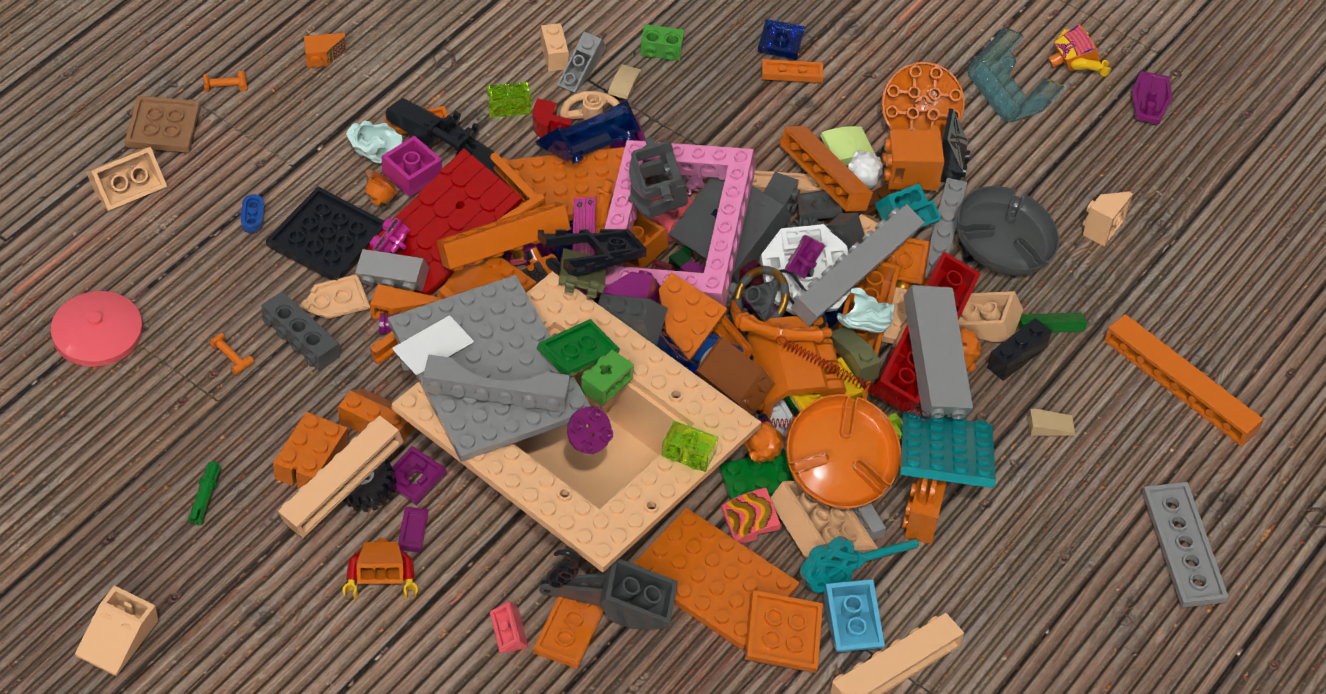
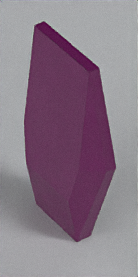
M1140 71L1132 89L1136 120L1160 124L1172 101L1169 76Z

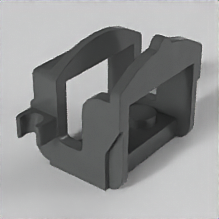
M653 136L645 139L646 145L643 148L634 150L631 153L632 158L629 165L631 195L628 199L630 203H634L637 210L646 218L662 215L666 211L683 207L689 203L672 144L667 141L655 143ZM658 155L661 156L659 159L643 163L640 166L638 164V161ZM666 173L667 177L671 176L672 178L650 186H646L644 180L645 178ZM659 196H662V198H663V199H660V200H656V201H654V202H651V199H653V198H656V197H659Z

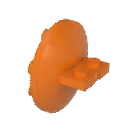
M917 62L901 68L889 79L883 91L881 107L884 120L890 130H930L932 126H938L941 132V140H943L949 108L954 109L959 122H961L965 108V99L960 83L950 71L938 64Z

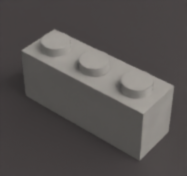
M362 249L355 274L365 285L373 286L374 284L402 288L407 291H423L430 267L423 258Z

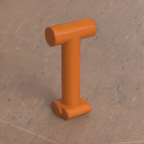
M239 71L237 77L209 79L208 74H204V91L209 92V87L239 85L240 91H246V74L244 71Z
M221 332L210 340V345L212 349L218 347L235 364L231 367V371L234 375H237L252 365L254 360L251 356L242 359L225 342L226 338Z

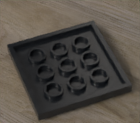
M317 186L266 239V246L329 280L337 281L343 278L360 259L362 249L367 250L372 238L383 230L382 227L385 221Z

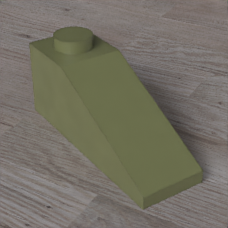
M842 327L832 331V336L828 338L833 341V346L837 353L843 358L856 378L859 376V381L863 378V382L877 379L879 377L881 361L871 345L850 328Z

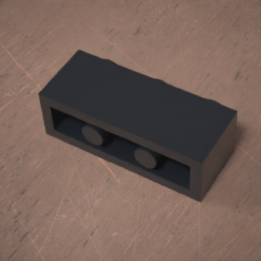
M1034 318L991 351L987 368L1002 381L1006 380L1048 347L1052 331L1038 319Z

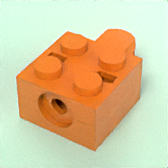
M918 478L917 483H912L902 528L906 529L904 538L917 539L920 542L932 544L947 481Z

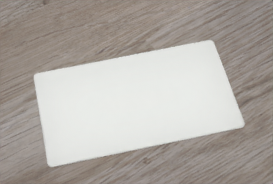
M447 316L394 346L392 349L415 375H418L425 370L428 355L449 357L474 341L451 316Z

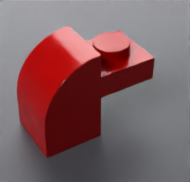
M537 98L533 107L532 121L535 134L544 140H548L549 135L570 139L572 119L557 116L556 102Z

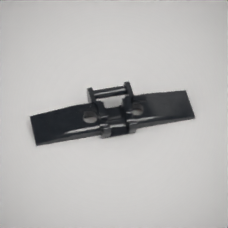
M401 98L386 109V120L410 135L416 136L426 145L431 146L434 138L438 137L454 147V150L457 151L456 155L465 149L498 176L494 171L495 164L490 159V155L494 151L475 140L480 126L473 123L472 128L468 127L465 130L457 126L461 118V114L457 111L453 113V117L447 115L445 118H440L404 98Z

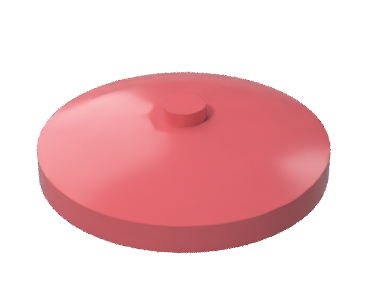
M108 291L87 292L71 298L57 310L51 322L52 341L58 353L72 363L88 367L105 366L125 358L139 344L143 332L141 315L135 304L120 294Z

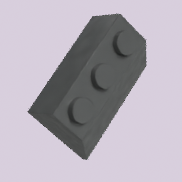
M608 294L600 295L598 305L657 346L668 310L667 307L651 299Z

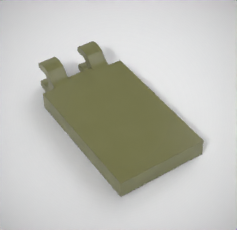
M563 248L559 283L565 284L564 291L574 293V287L587 289V297L596 299L597 292H604L606 268L581 276L569 275L563 268V259L593 255Z

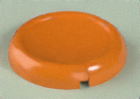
M835 394L813 401L798 414L788 433L786 457L794 480L809 497L829 507L851 509L877 500L893 484L899 471L901 447L892 422L881 409L860 397L852 399L847 394Z

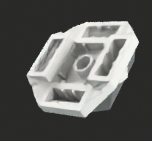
M824 224L781 228L761 254V266H770L778 270L785 269L789 262L788 259L797 249L803 235L824 243L825 247L816 260V267L811 268L809 271L811 277L804 279L795 274L804 288L808 290L807 286L813 279L817 277L820 280L823 277L821 273L828 266L835 267L837 265L835 261L843 253L846 256L848 255L847 245L831 233ZM783 272L782 274L789 284L790 296L793 299L802 289L790 274ZM763 274L764 283L774 280V277ZM780 287L778 288V292L774 301V304L778 306L781 301ZM848 292L827 312L837 311L843 304V302L846 300V298L849 296L850 292ZM789 301L786 311L793 315H797L791 309V306L793 304Z

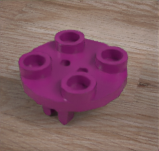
M586 406L576 410L571 415L567 424V435L570 444L575 450L583 454H595L602 451L613 438L610 420L599 407Z

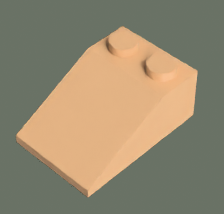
M1015 291L971 293L958 320L959 328L966 327L974 330L979 339L986 341H1006L1015 334L1023 312Z

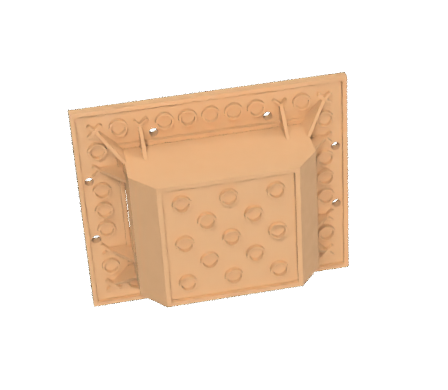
M552 271L527 292L530 301L550 336L552 337L591 319L620 348L618 354L634 364L633 379L603 407L585 395L590 406L601 408L610 420L613 438L602 451L595 454H583L575 450L568 439L567 425L461 462L419 382L392 403V410L601 572H604L761 428V421L575 287L574 293L565 292V284L559 283V276ZM585 371L577 375H574V378L576 379L580 388L582 382L581 377Z

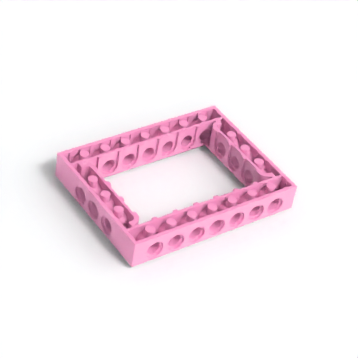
M627 140L605 229H629L632 232L634 220L637 219V208L628 199L631 195L629 165L632 158L631 153L634 150L643 148L646 145L645 141ZM671 143L681 175L697 176L698 178L715 177L719 178V180H725L704 273L623 267L622 263L606 268L605 287L631 271L639 273V270L652 273V276L662 285L672 272L726 307L757 165L754 149ZM658 155L638 161V164L640 166L643 163L659 159L661 156ZM597 292L596 298H600V295L604 293Z

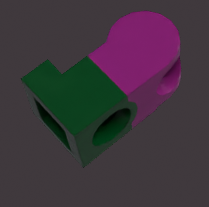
M686 246L669 256V264L674 265L673 267L677 268L676 271L704 273L705 267L691 259V251Z

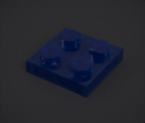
M766 19L758 45V52L797 60L805 26Z

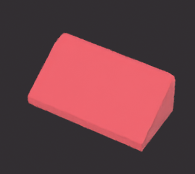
M508 601L489 611L500 653L528 647L520 612L516 605Z

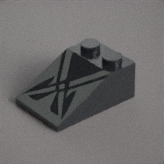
M949 108L942 141L944 166L940 182L946 183L947 178L961 180V177L965 178L968 166L964 165V162L968 163L970 150H967L968 140L954 109Z

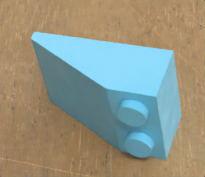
M862 580L826 584L823 599L836 652L884 648L885 644L874 581Z

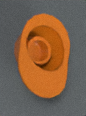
M366 170L368 180L365 193L370 197L371 203L375 206L381 203L388 204L396 194L399 195L394 185L387 178L376 171Z

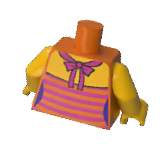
M1080 23L1072 29H1064L1054 42L1057 53L1048 57L1053 68L1064 63L1068 71L1071 72L1074 70L1098 71L1102 76H1108L1111 71L1107 60L1100 62L1096 46L1088 36L1089 33L1085 32Z

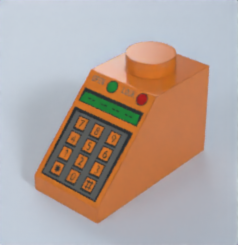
M345 33L304 36L307 68L328 66L346 51Z

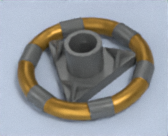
M759 266L747 272L740 279L734 293V300L740 310L743 311V295L763 322L770 318H779L783 316L788 306L789 284L785 276L778 269L770 266ZM765 274L776 278L744 290L750 281L758 275ZM780 285L781 301L778 308L770 316Z

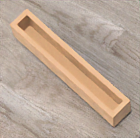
M380 415L370 422L366 429L357 437H354L349 445L337 453L332 461L320 469L315 477L303 485L298 493L282 505L278 513L283 522L300 537L304 538L404 443L399 430Z
M947 613L939 617L934 616L925 626L913 629L904 639L895 640L889 648L884 651H877L868 661L856 664L847 674L838 675L832 681L830 694H884L961 646L964 632Z

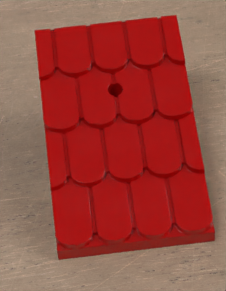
M465 149L460 151L440 170V173L419 192V195L395 216L410 229L403 241L407 248L405 251L398 248L395 254L423 258L430 267L423 291L414 290L416 293L432 295L454 272L442 265L437 240L495 222L517 208L522 202V196L499 179L498 176ZM383 229L378 236L382 237L385 230ZM371 245L367 248V250L374 251Z

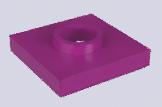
M413 446L392 466L397 478V483H395L397 487L396 492L415 505L447 473L445 467ZM419 472L423 474L421 478L416 480V484H411L408 481L409 476L413 473Z

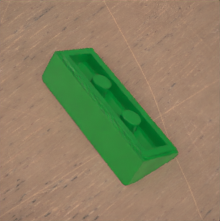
M1081 312L1022 314L1018 323L1019 329H1021L1036 318L1052 331L1051 333L1083 332L1086 329L1087 320Z

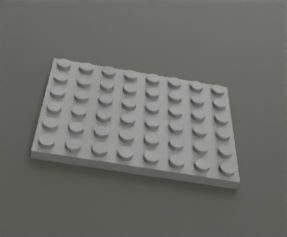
M516 275L388 317V324L400 344L445 317L451 316L474 342L449 356V358H453L468 371L482 377L511 381L535 377L544 372L561 374L537 349L539 342L551 336ZM424 371L415 375L422 389ZM574 376L570 377L565 412L527 408L520 405L502 404L493 401H480L465 397L459 398L445 394H432L424 391L461 462L567 425L571 415L576 410L586 406L591 407Z

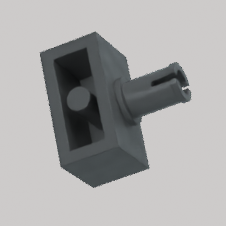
M840 213L828 224L834 230L836 236L847 245L848 250L857 241L860 244L863 242L862 238L865 234L858 213Z

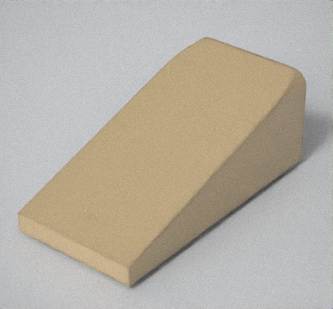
M1040 409L1029 410L1027 418L1030 436H1075L1072 415Z

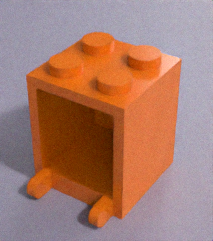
M932 126L930 130H890L889 137L885 138L884 142L886 153H882V164L886 165V168H884V181L888 183V190H903L919 183L922 190H939L944 166L939 127Z

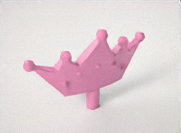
M686 176V180H688L686 183L689 191L688 194L691 195L692 191L698 192L697 188H703L705 183L702 179H707L708 177Z

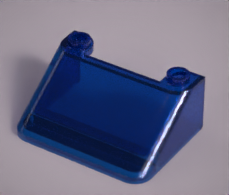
M625 100L602 114L567 128L557 127L535 142L537 146L566 162L571 161L572 164L583 160L584 155L620 140L626 143L627 140L634 139V134L641 131L628 101Z

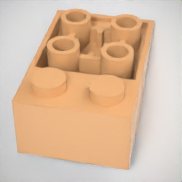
M114 585L100 603L75 652V656L117 676L157 624L156 606Z

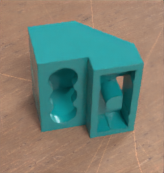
M920 183L890 194L874 203L881 219L886 221L890 219L888 215L895 208L901 209L906 204L925 222L921 228L942 219L934 201L927 200Z

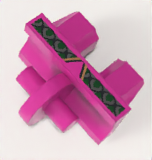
M396 217L394 220L386 219L382 227L385 230L382 237L374 236L370 241V245L374 251L395 254L398 248L405 251L407 246L403 244V241L410 229Z

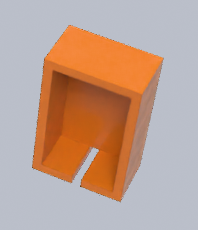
M306 412L273 462L275 479L294 486L295 469L297 470V488L300 489L349 444L348 428Z

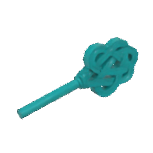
M839 536L834 538L828 545L824 544L814 547L802 564L800 575L806 581V585L815 593L824 592L826 584L850 582L853 576L852 570L859 569L866 561L918 548L919 543L917 539L863 553L862 551L854 550V545L849 539Z

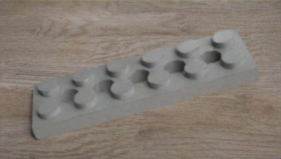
M1188 482L1144 487L1142 493L1181 608L1227 603L1229 596ZM1166 503H1172L1176 505L1177 508L1171 509L1166 505ZM1177 521L1183 524L1184 527L1178 528L1172 522ZM1179 541H1186L1190 544V547L1182 546ZM1186 560H1192L1197 566H1189ZM1197 579L1203 582L1204 586H1197L1192 580Z

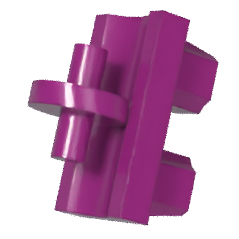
M807 235L802 236L799 241L800 244L795 252L791 254L788 259L789 262L785 266L786 271L795 273L804 279L811 268L816 267V260L825 247L824 243Z

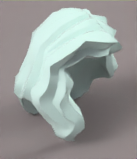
M363 121L361 124L353 123L346 133L356 153L376 163H382V155L403 143L402 135L398 134L387 123L373 125L370 121Z
M852 288L850 293L854 294L855 306L846 315L838 313L837 318L839 322L847 328L873 333H881L887 330L894 317L895 304H889L888 302L878 303L873 296L867 295L863 289Z

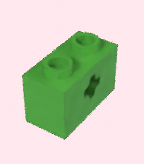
M611 350L606 356H601L594 367L587 369L581 377L582 392L603 407L633 379L634 364L614 350Z

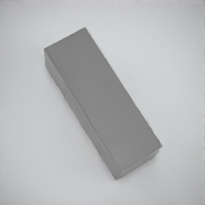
M871 503L852 508L872 540L884 537L886 527Z

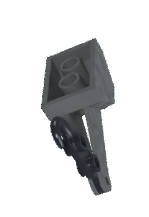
M569 549L557 550L554 552V556L564 555L572 559L562 560L547 573L546 577L541 578L539 591L542 594L601 606L610 621L630 629H664L671 621L678 584L676 580L620 558L606 570V573L577 575L578 567L582 560L577 552Z

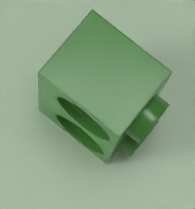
M644 24L640 56L680 61L684 29Z

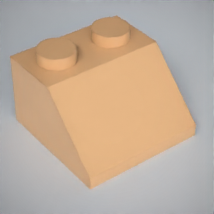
M1133 193L1101 194L1096 201L1092 200L1086 210L1088 215L1083 222V226H1085L1083 236L1105 247L1125 222Z

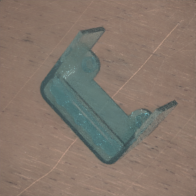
M1004 26L969 65L968 76L1002 120L1015 122L1043 112L1065 87L1060 83L1045 78L1027 97L1009 75L1016 64V58L1011 51L1024 36Z

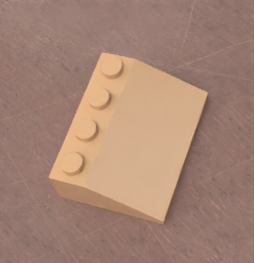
M782 481L771 496L776 513L806 559L814 547L824 544L828 545L834 538L839 536L849 539L856 551L864 553L878 549L852 508L839 509L823 505L809 497L798 486L796 481Z

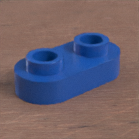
M251 194L242 201L240 220L241 227L246 232H257L263 226L265 207L261 196Z

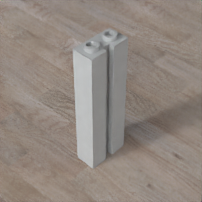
M912 285L903 297L921 409L934 419L942 418L945 415L955 420L963 419L973 409L953 288Z

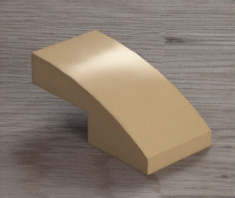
M622 64L611 83L608 94L628 99L633 93L634 84L640 78L641 69Z

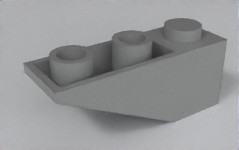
M585 31L583 32L557 86L573 93L578 91L598 65L606 49V45L601 38Z

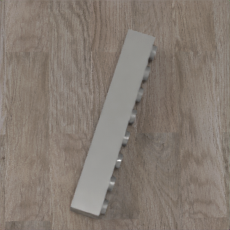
M907 204L901 209L895 208L888 215L889 220H881L875 227L877 230L875 232L870 230L862 238L863 242L861 244L857 241L848 250L850 253L847 256L843 253L835 261L837 264L835 267L828 266L821 273L823 277L820 280L817 277L808 284L807 287L809 289L807 291L802 289L793 298L795 303L791 306V309L807 326L810 327L922 227L925 222Z

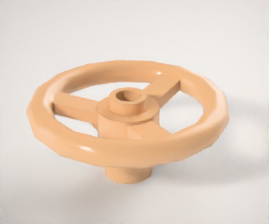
M583 91L574 94L563 103L560 110L561 117L570 119L583 118L586 122L596 125L600 132L589 133L581 131L572 125L571 134L576 138L587 141L588 137H610L623 126L625 121L624 108L620 102L611 95L599 91ZM583 100L582 109L569 111L570 107L576 102ZM607 103L615 109L617 114L616 122L610 128L602 119L603 107Z

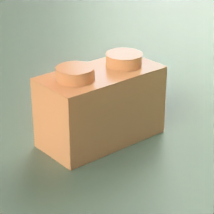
M561 23L541 25V46L548 71L565 70L568 64L569 51Z

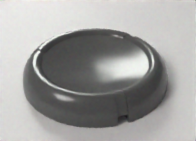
M986 186L973 190L964 197L958 208L956 227L964 248L976 261L998 273L1027 275L1044 268L1053 259L1059 246V234L1054 220L1042 205L1026 194H1023L1022 198L1016 196L1017 190L1008 187Z

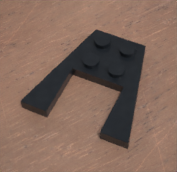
M557 229L555 234H545L544 230H538L537 238L546 248L587 242L598 254L563 259V268L569 275L581 276L646 257L647 248L629 229H600V233H591L588 229H579V233H566V229Z

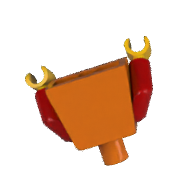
M378 538L375 542H366L363 544L361 551L355 553L348 561L346 576L348 583L343 586L345 599L347 598V593L351 590L354 591V600L358 598L355 581H357V584H399L406 581L403 597L407 599L408 590L414 591L415 598L417 597L418 587L413 583V580H415L413 560L405 551L400 550L397 542H388L385 538Z

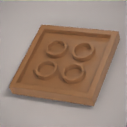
M137 95L125 139L126 147L141 149L151 147L152 150L189 153L201 107L200 101Z

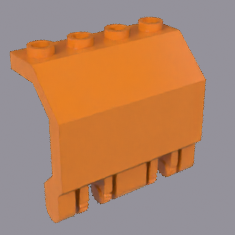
M799 316L770 318L765 321L771 324H788L798 328L809 327ZM821 316L813 325H821L824 322L823 317ZM826 323V325L820 329L828 328V324ZM755 332L746 334V340L754 348L750 359L759 365L775 383L757 409V411L760 410L762 419L771 418L774 404L788 395L820 393L824 396L846 393V387L841 374L838 376L833 374L834 365H836L837 369L839 364L831 339L826 338L822 342L791 341L790 345L794 342V347L798 344L799 351L795 354L797 346L791 352L793 345L787 350L789 343L783 348L785 343H782V341L776 343L774 340ZM801 346H802V351H803V349L806 348V352H807V351H810V354H811V353H814L813 357L817 354V359H818V361L816 362V364H814L815 359H816V356H815V358L812 360V362H810V360H811V358H812V355L809 357L808 360H806V359H807V356H808V353L806 354V356H805L804 358H802L803 355H804L805 350H804V351L802 352V354L799 356V353H800V350H801V348H800ZM820 356H821V361H822V359L825 358V362H826V361H829V364H830V363H833L832 367L834 366V368L831 370V372H829V371H830V368H831V365L828 367L827 370H825V369H826V366H827V363H826L825 366L822 368V365H823L824 360H823V361L821 362V364L818 366V363H819V361H820V358H819Z

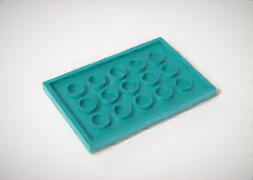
M910 410L908 412L902 411L900 475L995 488L996 473L992 424L984 420L968 421L965 418L959 420L947 417L934 419L930 416L929 419V416H922V414L917 418L919 411L914 416L915 410L911 414H909Z

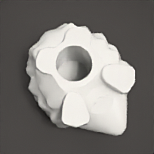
M855 151L848 168L869 189L874 188L878 179L883 174V164L880 157L869 151Z

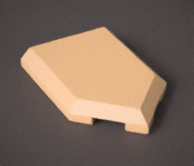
M356 274L340 278L337 281L331 280L315 284L311 289L310 295L300 305L303 310L326 319L370 309L364 289Z

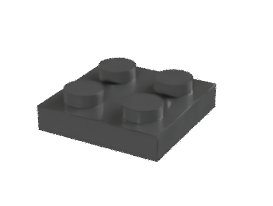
M825 190L799 194V216L803 220H809L808 217L812 220L814 218L834 219L840 213H843L842 207Z

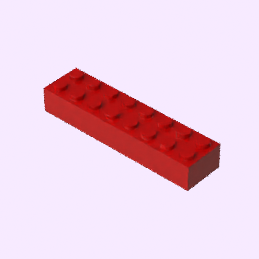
M943 251L933 263L922 286L953 288L959 320L981 273ZM907 318L879 372V377L873 384L875 385L874 389L878 386L879 392L876 397L879 398L880 389L882 388V392L886 391V394L890 393L891 396L886 403L901 412L906 411L908 404L901 410L904 402L898 408L900 403L898 399L901 398V402L905 401V404L909 403V406L913 405L912 409L920 402ZM885 392L880 397L881 400L883 399Z

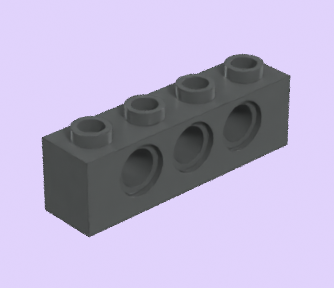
M283 291L261 305V317L267 326L273 327L281 339L287 340L295 352L302 354L310 366L313 365L321 371L340 358L339 342Z

